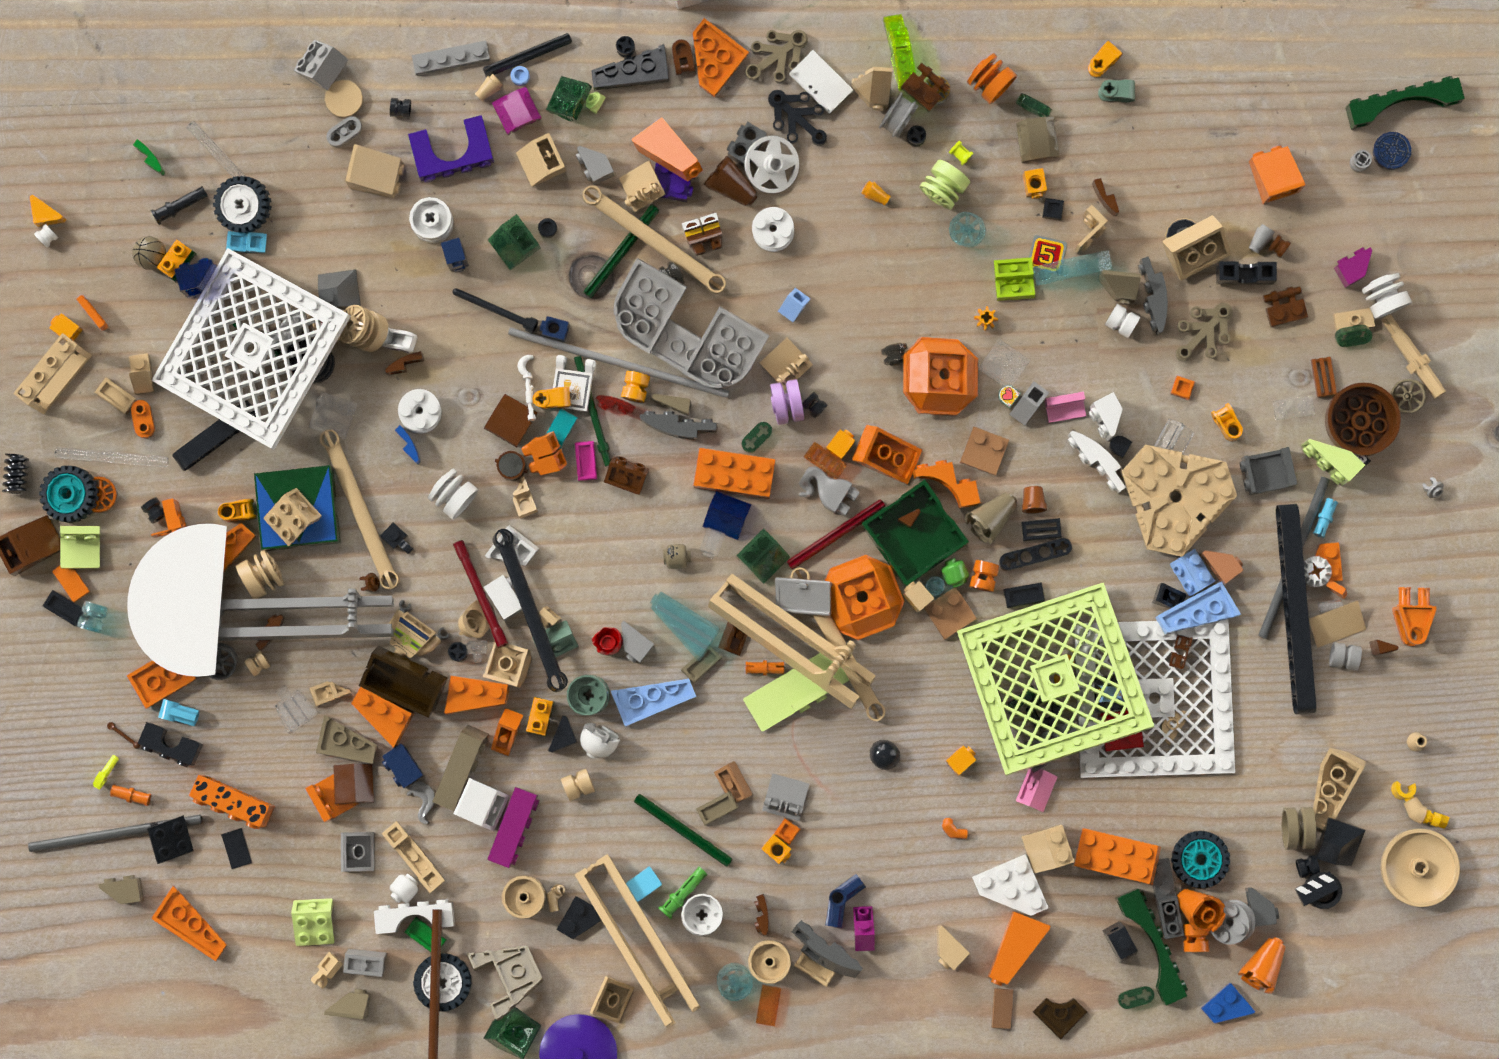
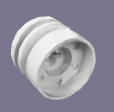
M1399 273L1382 276L1370 282V284L1362 289L1363 294L1373 293L1366 297V301L1376 300L1377 302L1370 307L1375 319L1396 312L1412 303L1407 291L1399 293L1397 291L1404 283H1393L1400 278Z
M454 468L436 482L428 496L431 502L437 499L435 503L437 507L446 502L447 504L443 512L452 520L456 519L469 506L479 491L469 481L461 486L460 484L464 477L462 475L457 476L458 472Z
M707 894L694 895L688 899L681 913L682 923L686 930L698 936L709 935L714 932L721 924L723 917L722 907L718 900ZM700 910H703L704 914H707V917H704L703 921H700V918L696 917V914H698Z

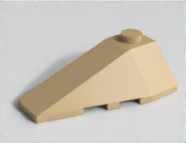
M872 67L865 71V75L860 74L858 78H853L851 88L873 110L883 111L884 108L888 109L893 68Z
M1329 748L1320 765L1313 805L1316 827L1323 830L1328 817L1336 819L1363 771L1366 761L1349 752Z

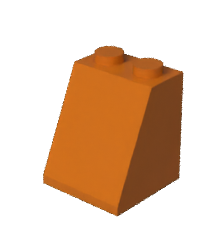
M1281 145L1276 146L1268 153H1264V151L1257 152L1249 160L1263 204L1297 194L1305 186V182L1288 146L1284 148Z

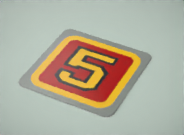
M1035 235L1029 258L1032 257L1033 269L1060 274L1067 243Z

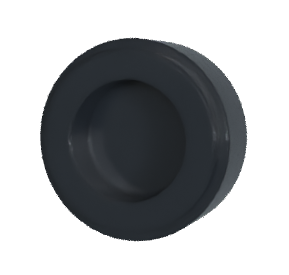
M545 218L539 222L538 231L541 236L551 238L557 233V225L554 220Z

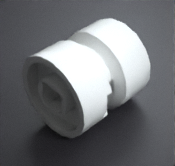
M1117 304L1105 325L1112 330L1118 329L1119 334L1128 338L1138 323L1140 316L1133 312L1127 313L1126 308Z

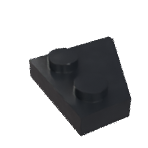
M575 896L556 930L571 939H575L602 920L593 905Z

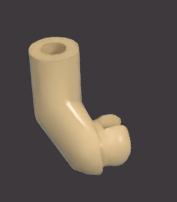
M556 884L547 894L550 912L559 911L558 900L565 893L563 885Z

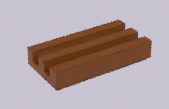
M1331 356L1311 359L1317 397L1336 395L1337 391ZM1324 362H1326V364H1327V370H1328V376H1329V382H1330V388H1331V391H1330V392H1329V389H1328V383H1327V377H1326ZM1316 363H1319V364H1320L1321 375H1322V381H1323V387H1324V392H1323V393H1321V388H1320V382H1319V376H1318V370H1317V364H1316Z

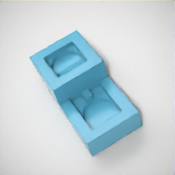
M228 231L226 250L228 248L234 252L265 253L267 234Z

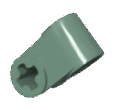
M1106 80L1099 88L1098 96L1103 101L1133 102L1135 101V81Z

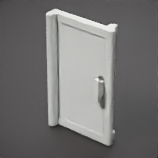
M814 50L789 73L829 114L853 92V89Z

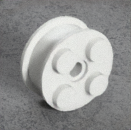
M769 207L763 209L753 220L752 232L754 240L766 251L776 252L785 249L794 237V223L791 216L781 208ZM771 228L777 229L775 232L770 231Z
M423 389L412 390L406 393L400 400L398 406L399 418L403 425L411 432L427 433L433 430L440 422L441 406L431 392ZM419 409L423 410L421 414H417Z

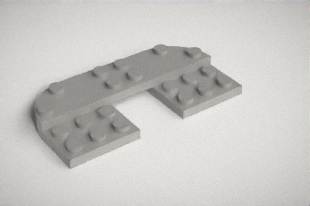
M637 258L618 291L614 302V315L621 334L635 346L657 356L702 385L722 388L742 380L752 369L770 335L720 306L703 337H699L670 320L687 286Z

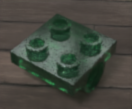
M561 76L546 110L570 122L577 120L592 86L586 82Z

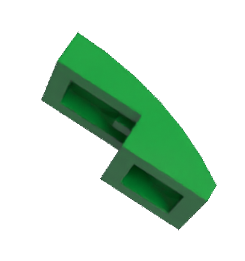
M137 139L133 146L147 156L144 161L146 165L163 176L165 171L159 160L148 147Z

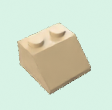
M939 925L937 927V955L940 957L938 961L947 970L949 968L955 970L970 953L943 926Z

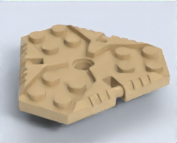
M1144 445L1121 471L1132 506H1135L1137 510L1135 516L1147 550L1183 557L1207 530L1206 527L1209 523L1212 524L1237 497L1227 463L1220 460L1192 454L1187 456L1182 455V452ZM1181 462L1187 463L1186 470L1180 468ZM1172 492L1179 493L1180 500L1178 502L1171 500ZM1148 502L1150 509L1145 511L1143 503ZM1199 514L1204 517L1201 522L1196 519Z

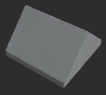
M374 832L341 833V872L374 871Z

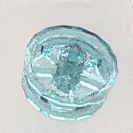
M962 212L957 214L950 222L949 233L955 243L970 248L982 242L985 237L986 227L984 221L978 215ZM966 216L965 224L961 223L959 220ZM970 216L976 218L972 224H970ZM979 223L980 230H975L974 226ZM959 224L961 226L960 230L955 231L956 225ZM960 233H963V235H962V237H961V239H960V241H959V240L957 239L956 235H957V234H960ZM974 233H978V236L974 240L972 235ZM968 235L971 243L965 244L964 241Z
M727 964L719 970L717 975L718 989L725 999L739 1001L748 996L753 988L750 972L742 964ZM739 971H742V972H745V973H746V974H744V975L738 977ZM726 975L729 980H722V978ZM746 978L749 979L748 984L741 982ZM721 985H729L725 991L721 988ZM740 987H743L744 989L739 992L738 989H740ZM731 989H733V990H735L736 993H729V992L731 991Z

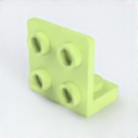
M60 526V567L62 569L100 568V526Z
M332 898L295 900L293 902L291 915L296 946L334 944L335 939L331 916L333 909Z

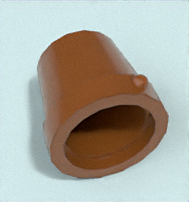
M1025 487L1023 489L1022 512L1036 514L1047 511L1043 487Z

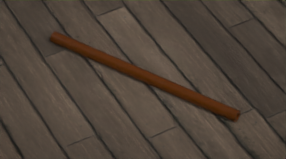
M432 909L428 1059H438L442 909Z

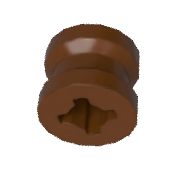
M1278 234L1268 248V251L1275 252L1277 257L1281 258L1291 242L1284 241L1282 236Z

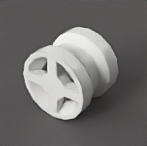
M46 224L42 226L41 231L34 233L47 248L50 246L51 241L58 239V236Z

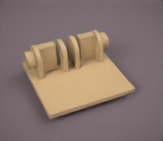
M650 160L619 178L627 195L625 204L628 207L631 206L634 212L665 195Z
M788 338L783 340L760 362L761 366L777 383L780 382L785 391L787 381L799 379L813 366L809 358Z

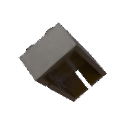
M377 646L371 653L366 666L367 669L363 673L359 686L429 718L436 709L448 677L433 670L429 673L428 668Z

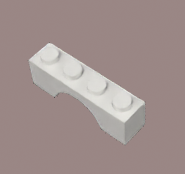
M448 899L436 900L437 904L429 905V901L417 902V906L410 907L409 903L398 904V908L390 909V905L378 906L379 910L374 911L376 934L397 932L401 922L410 915L424 916L432 924V909H442V927L455 926L453 902L448 903Z

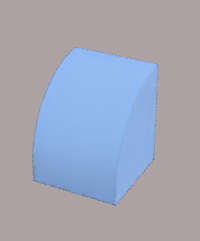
M794 288L778 312L794 322L806 307L810 298L797 288Z

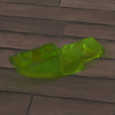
M902 14L883 17V23L891 51L890 58L898 90L901 91L900 87L913 72L916 74L908 30L905 27Z

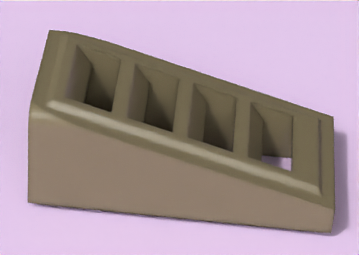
M660 394L652 395L654 402L689 416L690 399Z

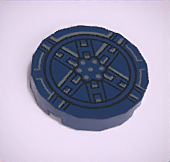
M1390 131L1377 138L1373 147V156L1379 166L1389 170L1399 169L1408 162L1411 156V145L1404 135Z

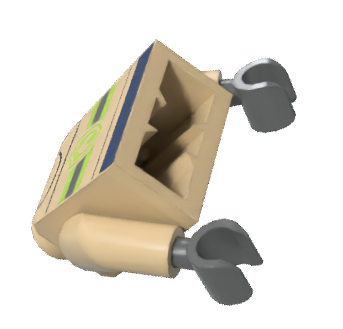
M401 600L399 603L400 609L395 612L389 622L394 629V637H391L390 644L396 648L394 653L402 657L406 655L409 658L415 655L423 656L432 652L441 643L442 639L445 640L449 637L450 632L447 636L440 634L445 627L440 628L438 635L435 636L436 632L408 613L412 608L411 603H409L407 608H403L402 605L405 603V600Z

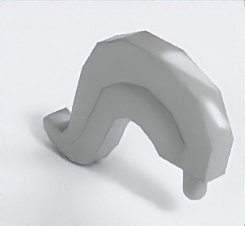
M422 781L415 782L409 787L410 791L407 792V795L410 796L413 793L414 796H418L423 800V804L418 812V819L421 823L428 824L429 821H426L425 817L434 805L432 801L435 793L426 783Z

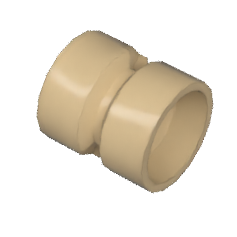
M587 769L576 772V776L570 774L561 778L570 802L580 798L581 794L586 796L595 792Z

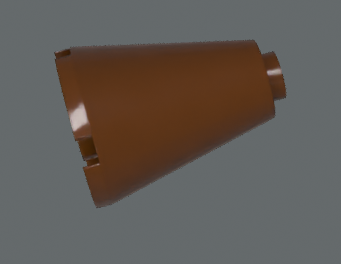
M728 156L717 165L715 171L710 174L704 183L708 189L743 206L747 204L751 206L757 199L755 188Z

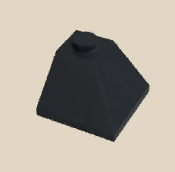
M1328 817L1315 850L1316 858L1334 865L1352 866L1365 829Z

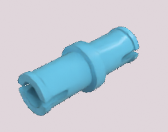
M1326 498L1322 512L1318 514L1319 520L1313 531V534L1317 535V537H1325L1329 523L1333 521L1332 516L1338 505L1337 501L1333 502V499Z

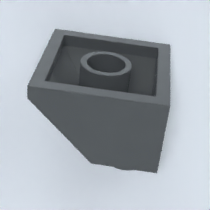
M356 269L318 274L319 298L340 310H344L351 305L361 306Z

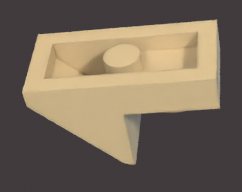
M149 354L129 356L131 367L129 376L134 393L155 392Z

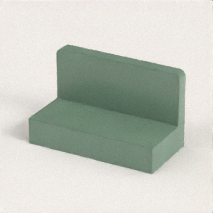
M567 620L545 629L556 657L579 647Z

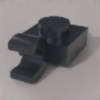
M394 522L380 535L393 549L400 546L408 555L413 550L404 540L408 535Z

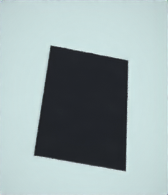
M242 828L221 834L231 869L252 863Z

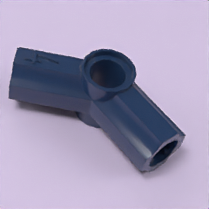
M857 874L830 892L825 926L842 928L845 903L866 888ZM836 892H840L843 895V900L840 903H835L832 900V896Z

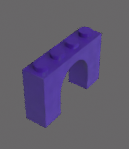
M482 115L463 120L468 136V148L461 158L454 161L441 160L433 153L426 129L408 134L421 181L432 182L436 180V177L443 176V178L453 176L455 172L461 171V173L472 171L474 167L486 168L491 166V163H494Z

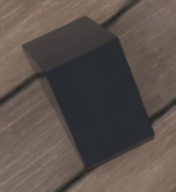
M1160 583L1157 586L1152 603L1171 609L1185 601L1186 593L1165 583Z
M564 715L548 749L551 753L578 743L569 719Z

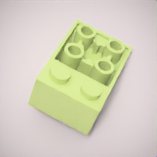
M1308 439L1301 445L1304 448L1302 451L1309 458L1313 457L1321 470H1326L1331 474L1330 478L1337 485L1348 483L1365 466L1351 451L1312 439Z

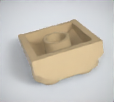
M494 640L483 677L520 688L526 679L530 666L531 651L510 644L498 648Z

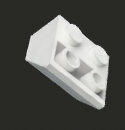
M1114 392L1095 401L1089 407L1090 411L1088 412L1092 421H1096L1099 425L1098 432L1100 436L1106 438L1107 441L1111 440L1115 435L1123 410Z
M469 778L454 814L494 831L509 799V795Z

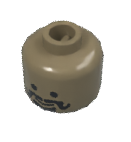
M684 544L668 545L666 549H663L664 565H667L669 569H685L687 562H691V551H687Z

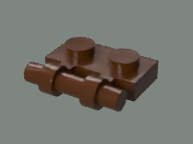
M921 62L917 69L922 74L918 77L913 72L900 88L930 112L942 98L937 93V90L940 88L946 93L950 86L945 83L946 80L942 77L939 78L933 73L932 68L926 67ZM926 77L935 83L933 88L924 82Z
M1291 286L1283 291L1276 292L1275 290L1271 291L1270 294L1263 295L1264 303L1271 301L1273 306L1266 308L1270 327L1308 318L1304 299L1296 300L1295 295L1302 294L1300 286L1295 288ZM1288 297V303L1279 305L1278 299Z

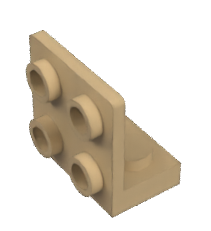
M1093 205L1085 211L1083 221L1089 228L1094 229L1077 245L1076 253L1080 250L1082 252L1087 250L1093 242L1092 239L1094 237L1098 239L1107 228L1105 225L1108 220Z
M295 488L280 498L265 515L264 520L290 546L309 525L317 522L322 515Z

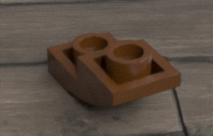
M274 614L267 620L268 624L265 627H280L285 617L282 614L278 616ZM258 640L255 645L262 651L272 640Z
M764 894L756 896L757 901H754L757 911H762L763 915L756 917L757 922H754L757 932H762L763 936H765L768 931V909Z

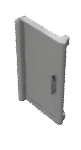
M776 577V605L787 613L830 616L832 582Z

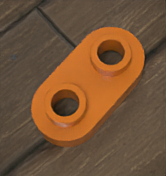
M137 400L131 406L134 429L141 438H149L155 432L151 406L144 400ZM143 406V411L138 413V407ZM142 425H147L146 431H141Z

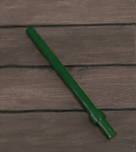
M574 357L577 371L585 372L582 357ZM590 392L588 409L598 441L597 448L602 455L605 467H608L611 461L609 455L610 448L608 442L605 441L593 395Z

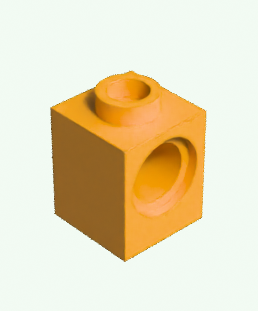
M1043 168L1024 171L1023 179L1026 197H1032V199L1043 197V194H1046L1047 191ZM1031 181H1038L1040 187L1037 189L1031 187Z
M62 313L52 319L51 326L49 327L59 336L63 333L73 341L83 330Z
M840 429L828 444L826 450L841 461L855 443L854 435L846 429L844 431Z
M963 745L945 762L957 775H960L976 761L974 758L976 754L969 746L966 748Z
M774 834L762 847V850L778 864L781 861L785 863L792 855L789 852L791 848ZM778 844L783 847L782 855L775 856L772 853L774 845Z

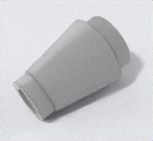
M1263 224L1260 228L1257 227L1249 249L1258 254L1274 238L1273 234L1275 232Z

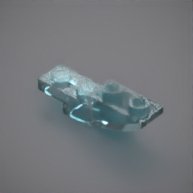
M1109 250L1033 267L1037 286L1113 269Z

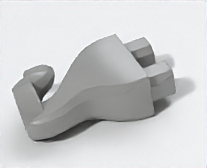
M809 467L799 482L800 487L806 491L801 492L799 496L811 497L814 494V487L810 481L815 479L823 506L834 514L836 512L842 516H846L850 509L848 505L842 502L845 496L855 501L860 493L852 486L851 482L845 479H831L818 467Z

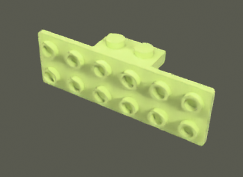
M821 653L809 659V661L823 671L827 670L833 662ZM841 667L833 676L842 684L849 681ZM792 669L748 695L743 701L761 731H765L797 711L803 713L811 708L809 704L816 701L818 704L827 698L826 694L828 692L797 670Z

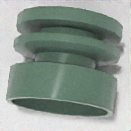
M596 675L577 677L570 683L567 689L568 704L574 712L580 715L600 713L607 707L610 700L608 684ZM592 690L591 693L594 694V698L588 700L585 692Z

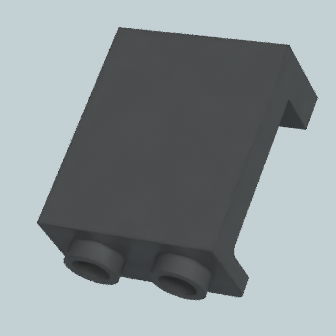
M1289 447L1251 456L1247 455L1241 458L1240 469L1242 473H1245L1246 478L1244 480V488L1246 491H1249V495L1297 485Z

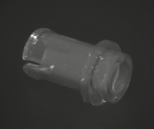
M1337 598L1331 601L1318 602L1320 614L1343 606L1342 600Z

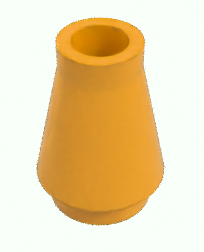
M871 181L866 183L861 194L865 195L864 198L886 205L891 197L877 183Z

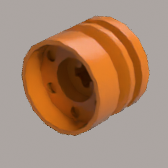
M995 53L982 60L967 80L970 86L978 81L974 86L975 91L982 87L985 88L981 97L989 104L994 103L1017 78V74L1009 67L1002 71L999 70L1003 63L1002 60L993 64L998 57Z

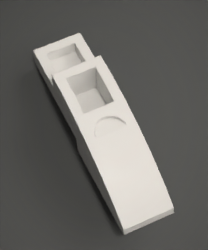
M1071 431L1068 434L1069 439L1067 440L1073 449L1077 448L1080 452L1078 455L1080 460L1089 466L1096 462L1097 471L1101 476L1105 475L1108 479L1107 485L1113 492L1116 491L1118 494L1126 488L1116 474V471L1121 466L1107 450L1083 434Z

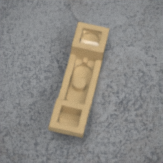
M397 821L382 833L429 893L445 882L436 867Z

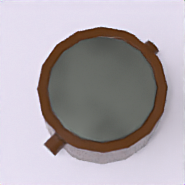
M516 451L504 452L498 459H495L498 472L506 480H518L524 473L528 472L524 458Z

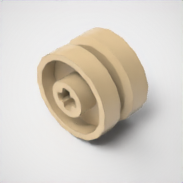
M528 875L517 876L511 879L505 885L502 893V904L506 911L513 917L520 919L530 918L538 914L546 901V891L542 883L535 877ZM523 893L527 895V899L525 901H522V897H520V895Z
M763 940L757 943L750 951L748 957L749 970L752 976L760 982L766 984L776 983L788 974L791 966L790 955L786 947L780 942ZM771 958L773 960L771 966L766 964V959Z

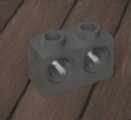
M748 121L745 126H740L737 131L738 137L736 141L732 140L727 147V151H729L728 157L745 167V157L750 146L758 139L767 136L766 132ZM752 132L756 135V138L748 140L745 136L747 133ZM764 142L759 144L754 150L759 151ZM739 148H743L746 151L743 156H738L735 152Z

